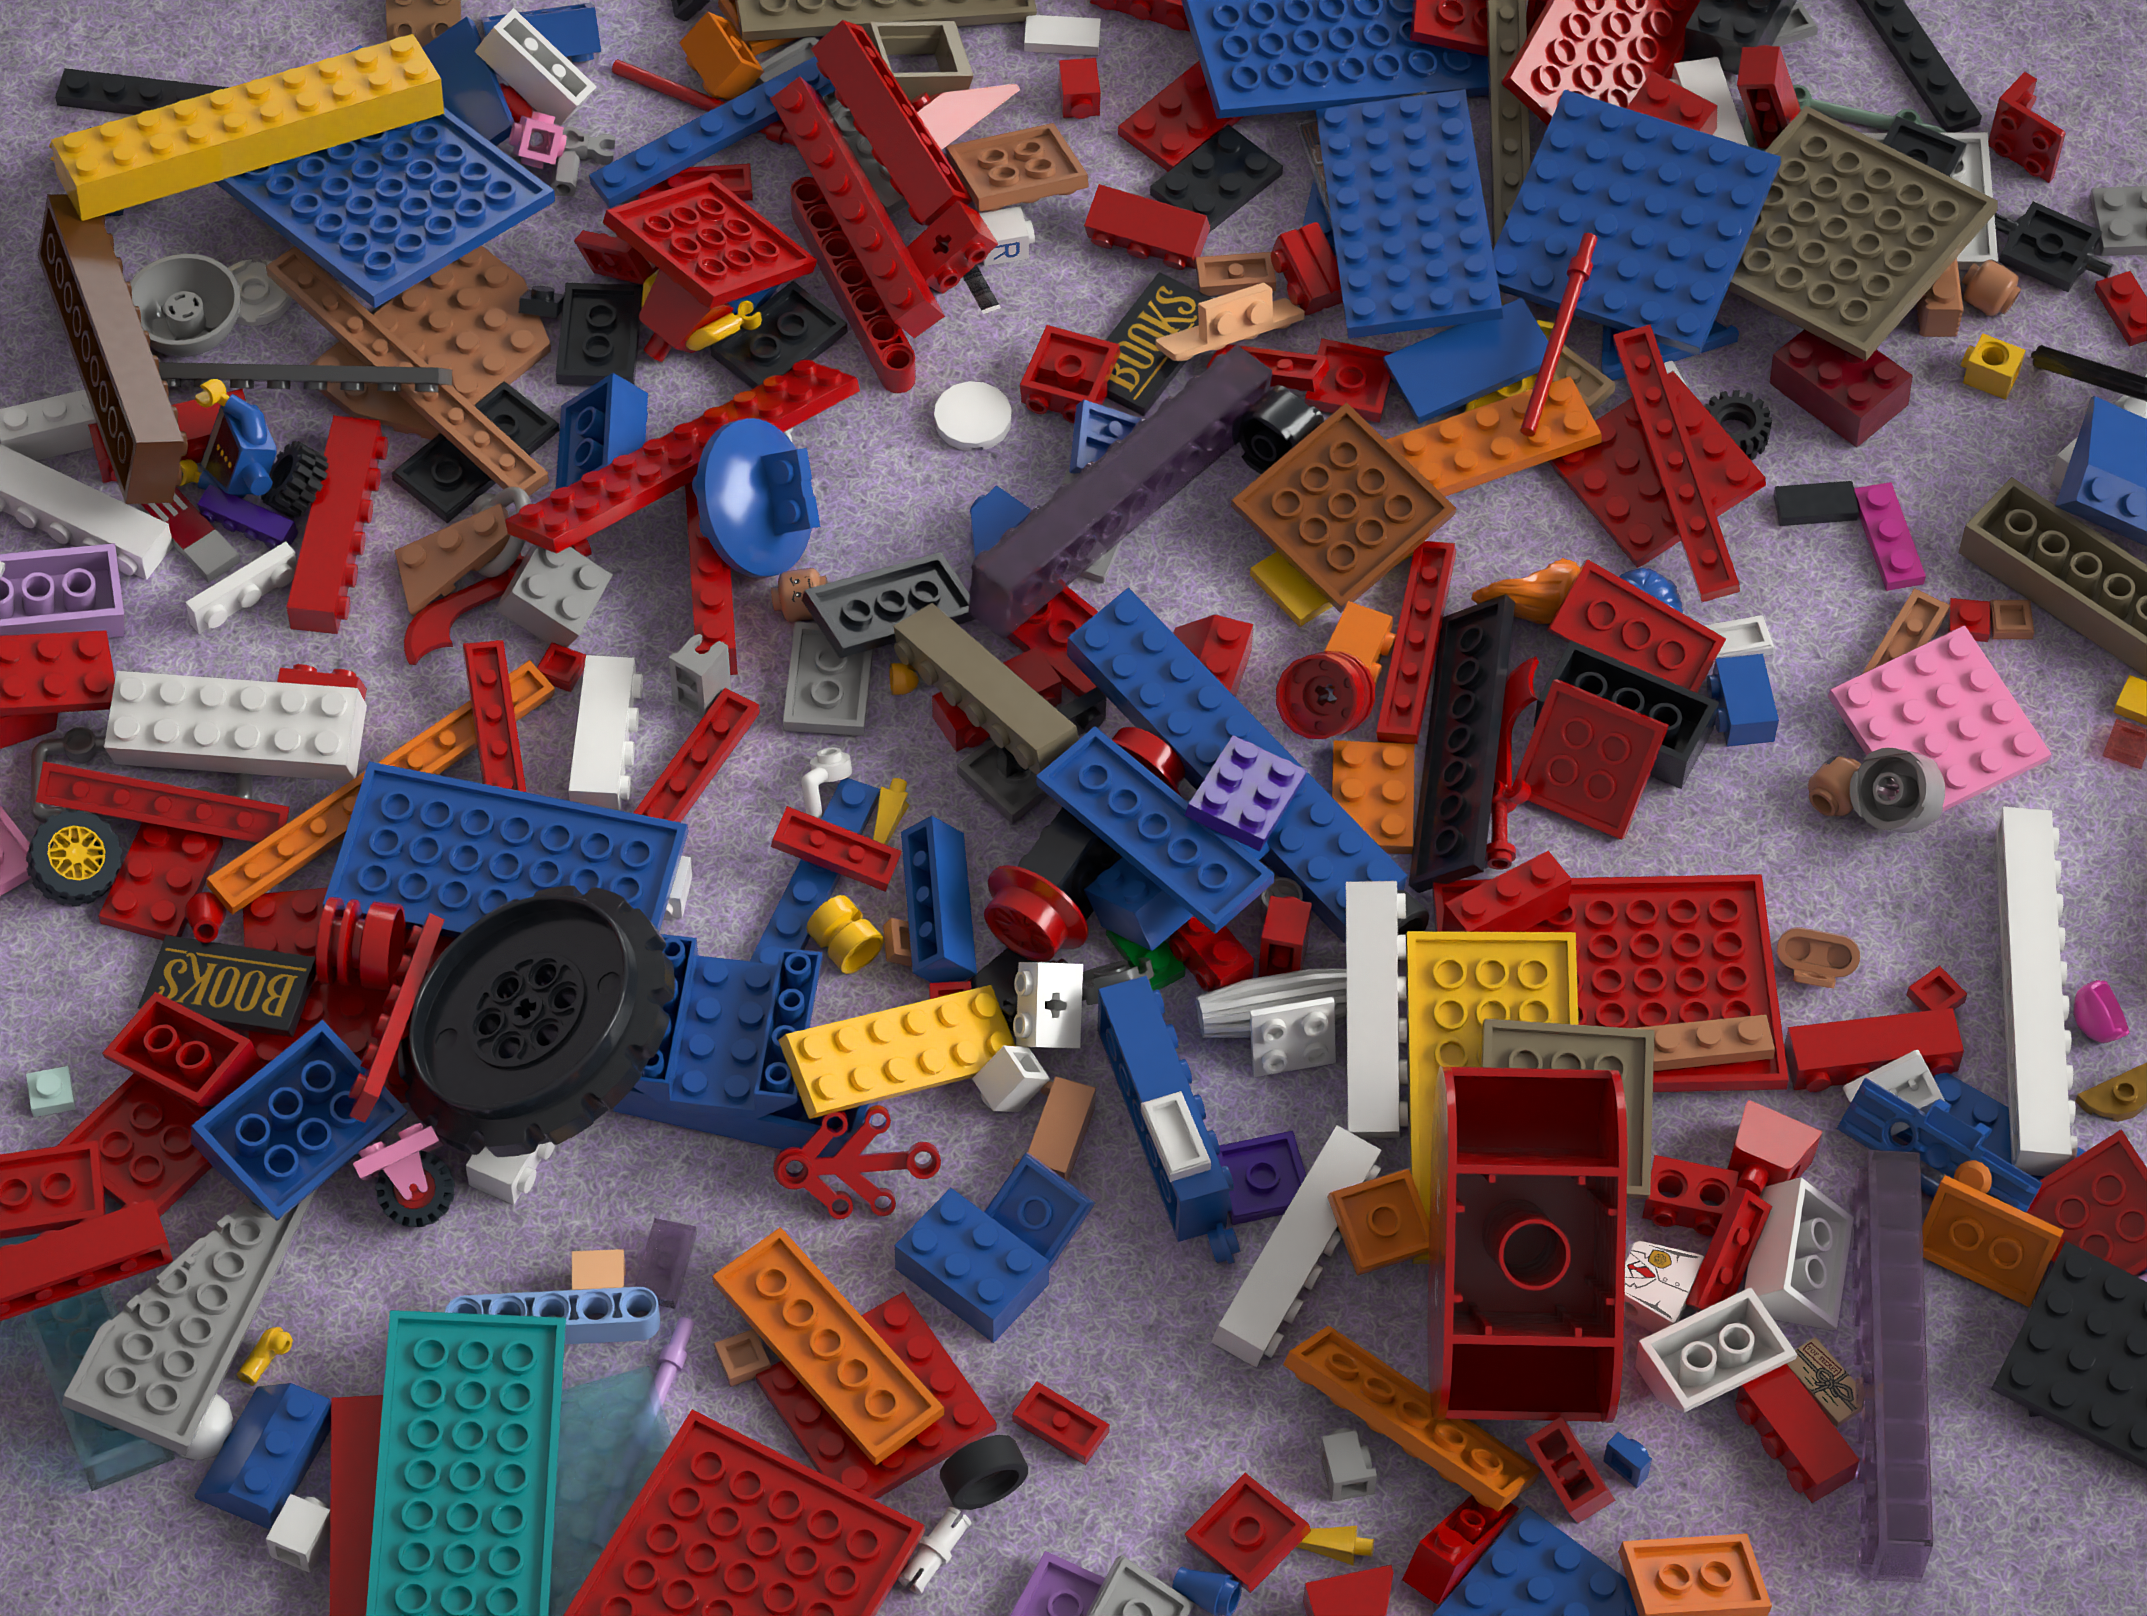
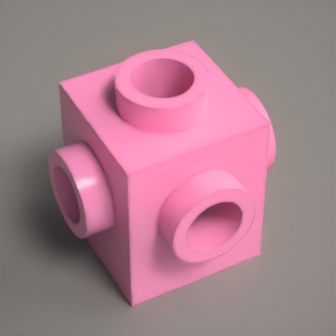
M533 111L531 118L521 116L520 124L514 122L510 133L509 145L514 146V154L522 156L521 164L543 169L544 162L555 165L557 157H562L567 136L563 135L564 127L554 124V116ZM539 132L542 136V141L537 146H532L529 143L531 133Z

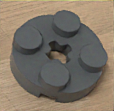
M1138 958L1140 966L1130 968L1128 961L1123 960L1084 971L1082 1001L1086 1000L1087 1005L1098 1004V989L1143 976H1147L1148 980L1154 977L1150 958Z

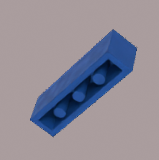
M930 816L901 831L913 974L930 983L962 982L977 975L965 838L963 832L934 816Z

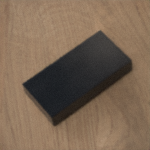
M1852 481L1775 486L1773 496L1780 526L1858 520L1859 510Z

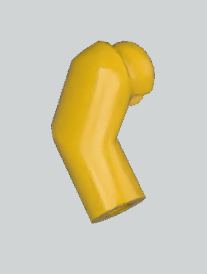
M271 1327L265 1330L236 1373L238 1378L254 1386L276 1354L284 1355L291 1349L292 1336L288 1332L283 1331L281 1327Z

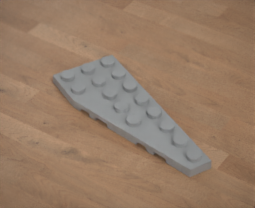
M317 1189L278 1221L273 1219L246 1196L244 1203L230 1215L226 1214L216 1223L215 1229L203 1239L200 1237L163 1270L149 1288L140 1296L135 1295L125 1304V1308L112 1321L110 1319L98 1329L64 1394L62 1406L186 1456Z

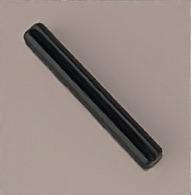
M2044 345L2038 346L2036 351L2031 353L2033 366L2147 402V377Z

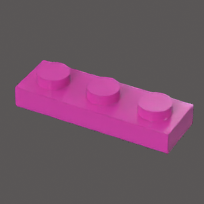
M1892 482L1854 488L1859 518L1885 590L1889 591L1923 585L1926 575Z

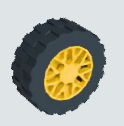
M67 810L60 812L57 816L52 815L47 818L45 824H41L38 827L29 845V850L26 854L28 876H31L32 884L36 890L39 889L48 900L53 899L60 905L71 904L72 907L80 906L83 903L90 904L97 897H102L108 891L120 870L122 847L119 848V838L116 833L112 832L111 826L106 821L104 823L99 819V816L93 813L90 815L82 810H76V812H69Z

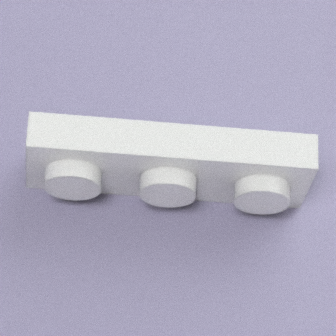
M284 542L186 601L192 627L198 634L209 628H216L223 624L228 616L243 607L248 608L256 604L261 596L276 587L280 588L289 584L294 578L297 566L295 551L287 542Z

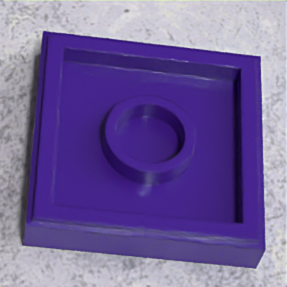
M1288 1131L1219 1145L1220 1154L1217 1155L1221 1167L1228 1166L1234 1184V1190L1229 1191L1232 1211L1228 1212L1231 1224L1237 1225L1284 1215L1307 1176L1294 1132Z

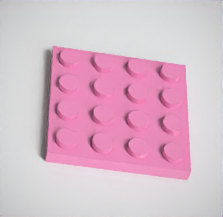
M1962 626L1832 688L1827 696L1866 756L1881 748H1897L1920 753L1933 759L1937 763L1945 783L1943 812L2048 761L2052 755L1966 626Z

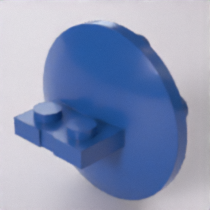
M754 418L732 421L723 425L710 437L700 457L697 475L692 482L700 515L699 527L701 533L709 539L717 554L735 571L749 577L765 578L776 576L789 570L803 555L810 539L812 528L821 527L816 497L813 494L811 483L812 474L807 448L796 449L790 439L776 426Z

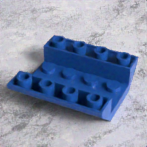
M661 934L666 942V948L662 952L673 963L675 993L674 998L663 1006L664 1012L670 1017L664 1038L656 1055L647 1062L642 1071V1076L634 1088L672 1110L758 1119L797 1103L799 1092L778 1040L785 1034L810 1028L823 952L780 948L778 964L699 956L697 938Z

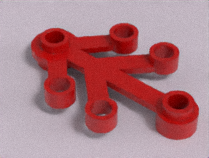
M875 1105L866 1111L864 1116L865 1122L834 1156L830 1157L817 1156L833 1137H839L846 1132L848 1122L847 1116L843 1111L823 1115L822 1125L801 1148L789 1147L782 1150L776 1156L773 1163V1172L775 1179L780 1185L792 1190L805 1188L827 1207L829 1214L833 1218L841 1220L849 1217L853 1211L851 1196L845 1191H833L818 1176L835 1174L870 1204L873 1213L878 1216H888L896 1207L893 1192L887 1188H878L861 1173L908 1169L918 1179H929L939 1171L941 1159L938 1149L929 1142L915 1143L908 1151L860 1154L877 1134L884 1133L890 1127L891 1120L888 1110L883 1106ZM882 1114L886 1120L882 1125L874 1126L869 1121L872 1115ZM839 1117L843 1123L839 1128L832 1129L827 1126L829 1118ZM919 1152H927L931 1155V1159L925 1164H919L915 1161V1156ZM791 1161H798L803 1166L798 1173H791L786 1167ZM880 1196H886L891 1200V1203L886 1208H879L875 1205V1200ZM837 1199H843L848 1203V1206L843 1211H836L832 1207L833 1202Z

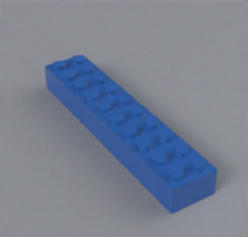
M1129 587L1068 637L1067 656L1136 728L1152 733L1175 751L1183 763L1185 779L1196 790H1198L1233 735L1302 767ZM1307 772L1302 785L1267 839L1270 851L1262 859L1279 877L1289 878L1301 887L1303 893L1302 901L1312 903L1311 910L1344 943L1346 941V882L1397 881V890H1404L1408 875Z

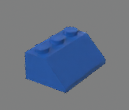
M591 2L518 12L565 57L571 56L572 62L593 60V53L601 52L596 10ZM507 14L481 17L484 38Z
M612 373L561 405L556 489L568 487L581 480L584 474L598 471L611 464L616 457L628 455L643 447L646 440V422L648 418V393Z
M293 1383L258 1386L196 1491L195 1499L271 1530L290 1494H295L331 1431V1400Z

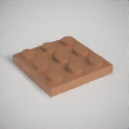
M1054 123L946 146L947 160L973 199L979 212L985 210L997 211L1004 206L1021 202L1034 203L1040 198L1058 194L1070 195L1076 192V190L1089 188L1087 172Z

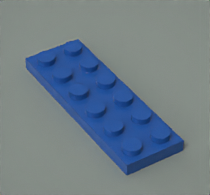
M1096 726L1036 776L1038 787L1215 934L1274 883V873L1232 838L1184 816L1189 803Z

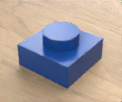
M1618 1431L1607 1442L1603 1462L1637 1489L1648 1478L1652 1458L1641 1443L1635 1439H1627Z

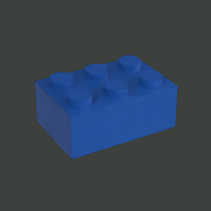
M951 1187L894 1245L895 1269L992 1343L1008 1329L1049 1285L1050 1261Z

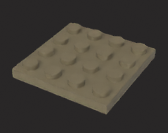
M1484 1019L1482 1026L1481 1067L1619 1071L1624 1087L1627 1115V1198L1648 1199L1651 1182L1654 1030Z

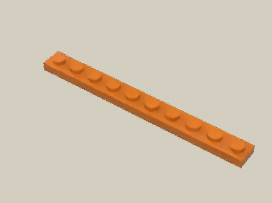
M530 660L509 673L516 721L554 696L555 687ZM470 700L378 763L439 775L477 749ZM365 771L209 876L206 886L233 915L342 841L345 837Z

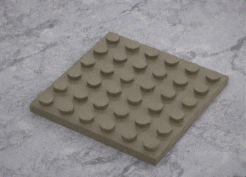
M1805 106L1765 150V152L1781 156V165L1728 290L1866 361L1998 211V200Z

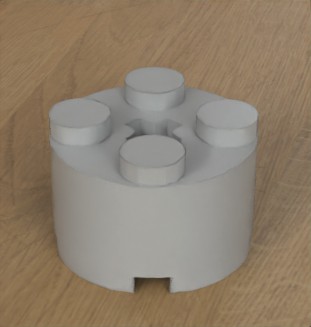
M1881 748L1869 753L1863 759L1865 761L1861 764L1858 771H1854L1850 781L1852 806L1857 814L1863 817L1870 825L1888 831L1912 833L1922 830L1941 817L1945 799V783L1941 771L1933 759L1912 751L1897 748Z

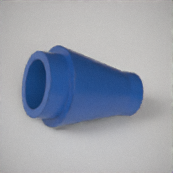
M1180 1567L1174 1577L1172 1589L1214 1616H1231L1240 1601L1242 1584L1234 1581L1233 1575Z

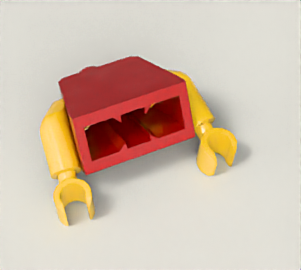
M661 269L655 271L643 283L642 309L639 314V320L654 332L643 350L660 362H663L672 347L677 350L694 353L740 330V325L746 330H754L761 325V312H757L752 316H745L753 311L752 302H741L737 308L738 314L736 315L731 313L734 308L728 303L709 309L707 306L699 303L682 286L673 282Z

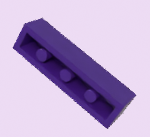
M210 484L197 503L200 513L210 523H214V521L219 522L225 529L231 532L237 530L251 541L260 540L270 549H274L284 542L291 546L299 533L294 521L233 494L225 493L223 490Z

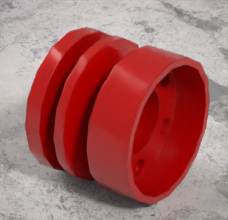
M1324 651L1293 661L1282 672L1276 686V706L1282 721L1294 733L1307 739H1327L1357 729L1369 717L1375 703V683L1370 670L1359 658L1344 651ZM1326 687H1335L1333 695L1337 698L1336 700H1328L1330 693L1326 690Z
M330 897L324 906L315 940L318 982L321 985L332 986L338 976L339 984L342 987H349L358 969L364 989L388 992L392 983L397 984L398 979L393 976L404 952V907L401 904L374 901L369 907L366 918L363 919L361 904L358 900L351 899L345 908L344 901L341 898Z

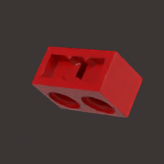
M1654 1155L1651 1169L1650 1196L1648 1199H1645L1642 1218L1651 1220L1658 1226L1672 1227L1677 1225L1692 1228L1702 1235L1713 1236L1732 1191L1737 1185L1739 1172ZM1661 1192H1670L1677 1197L1668 1198L1663 1196ZM1702 1201H1714L1719 1206H1708Z

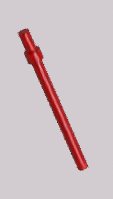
M619 59L613 63V74L709 112L726 103ZM778 120L757 131L765 134L766 139L779 145H783L785 142L797 147L783 121Z
M1592 233L1583 234L1577 254L1571 258L1568 266L1567 276L1569 279L1520 428V432L1525 436L1532 437L1536 433L1583 283L1589 280L1593 268L1591 258L1598 238Z

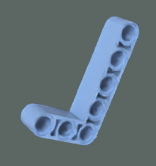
M645 1287L464 1295L451 1300L445 1309L446 1313L538 1317L558 1315L566 1318L565 1345L642 1341L653 1337L660 1328L657 1296L653 1291ZM637 1311H646L649 1313L646 1316L640 1318L631 1316V1314ZM594 1313H603L605 1315L598 1320L588 1318V1316Z

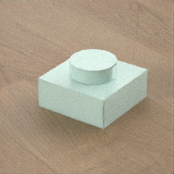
M68 1066L26 1074L33 1117L76 1109Z

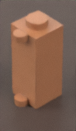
M1055 1076L1054 1082L1048 1081L1041 1089V1093L1048 1098L1028 1153L1069 1182L1095 1110L1096 1087ZM1020 1159L1015 1160L1012 1169L1016 1167Z

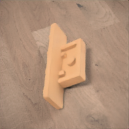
M1263 282L1198 303L1199 325L1156 339V348L1173 361H1186L1199 353L1209 350H1220L1227 344L1239 340L1254 339L1259 334L1273 329L1287 328L1292 323L1304 320L1305 314L1304 310L1297 305H1293L1287 298L1273 301L1272 288Z

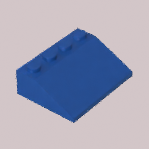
M2096 396L2091 397L2055 507L2147 546V419Z
M321 1020L191 1126V1143L224 1178L273 1219L278 1221L356 1157L359 1151L367 1148L407 1115L408 1111L383 1085L380 1096L365 1123L349 1116L355 1099L348 1097L358 1073L365 1075L367 1069L360 1066L361 1060Z

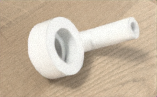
M840 748L822 749L817 752L816 757L810 760L811 771L801 779L806 814L819 819L823 816L818 785L823 782L842 780L852 774L850 755L841 752Z

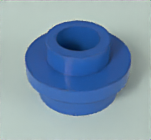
M1223 1222L1216 1223L1215 1229L1207 1231L1214 1258L1217 1264L1225 1261L1228 1264L1235 1263L1233 1254L1239 1253L1241 1250L1234 1228L1225 1229Z

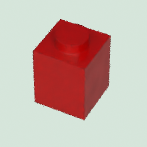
M1096 58L1059 60L1058 85L1063 118L1075 117L1084 119L1090 116H1100L1101 91Z

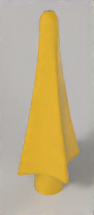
M893 778L889 789L882 786L880 788L873 840L888 845L896 827L909 807V804L906 802L908 793L905 792L907 787L905 780Z
M1357 1525L1310 1528L1311 1532L1296 1546L1354 1566L1355 1555L1373 1556L1374 1539L1357 1537Z

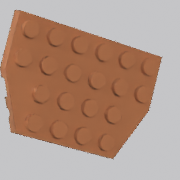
M482 245L398 294L373 314L430 367L452 369L451 386L473 405L477 404L504 381L509 385L551 352L550 341L540 316L518 313L519 299L527 290L529 291L525 279ZM340 341L310 364L367 366ZM327 383V390H318L350 417L380 420V424L391 426L394 431L405 434L415 433L420 435L421 438L430 440L440 434L432 424L396 392L377 391L378 384H364V391L340 390L341 383Z

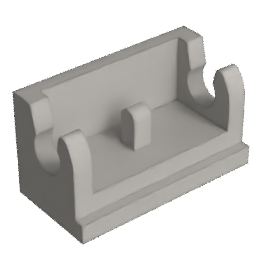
M697 634L691 637L678 653L673 652L669 656L673 702L703 718L723 689L731 690L728 645L717 641L710 647L707 653L699 654L695 652V648L700 646L702 635Z

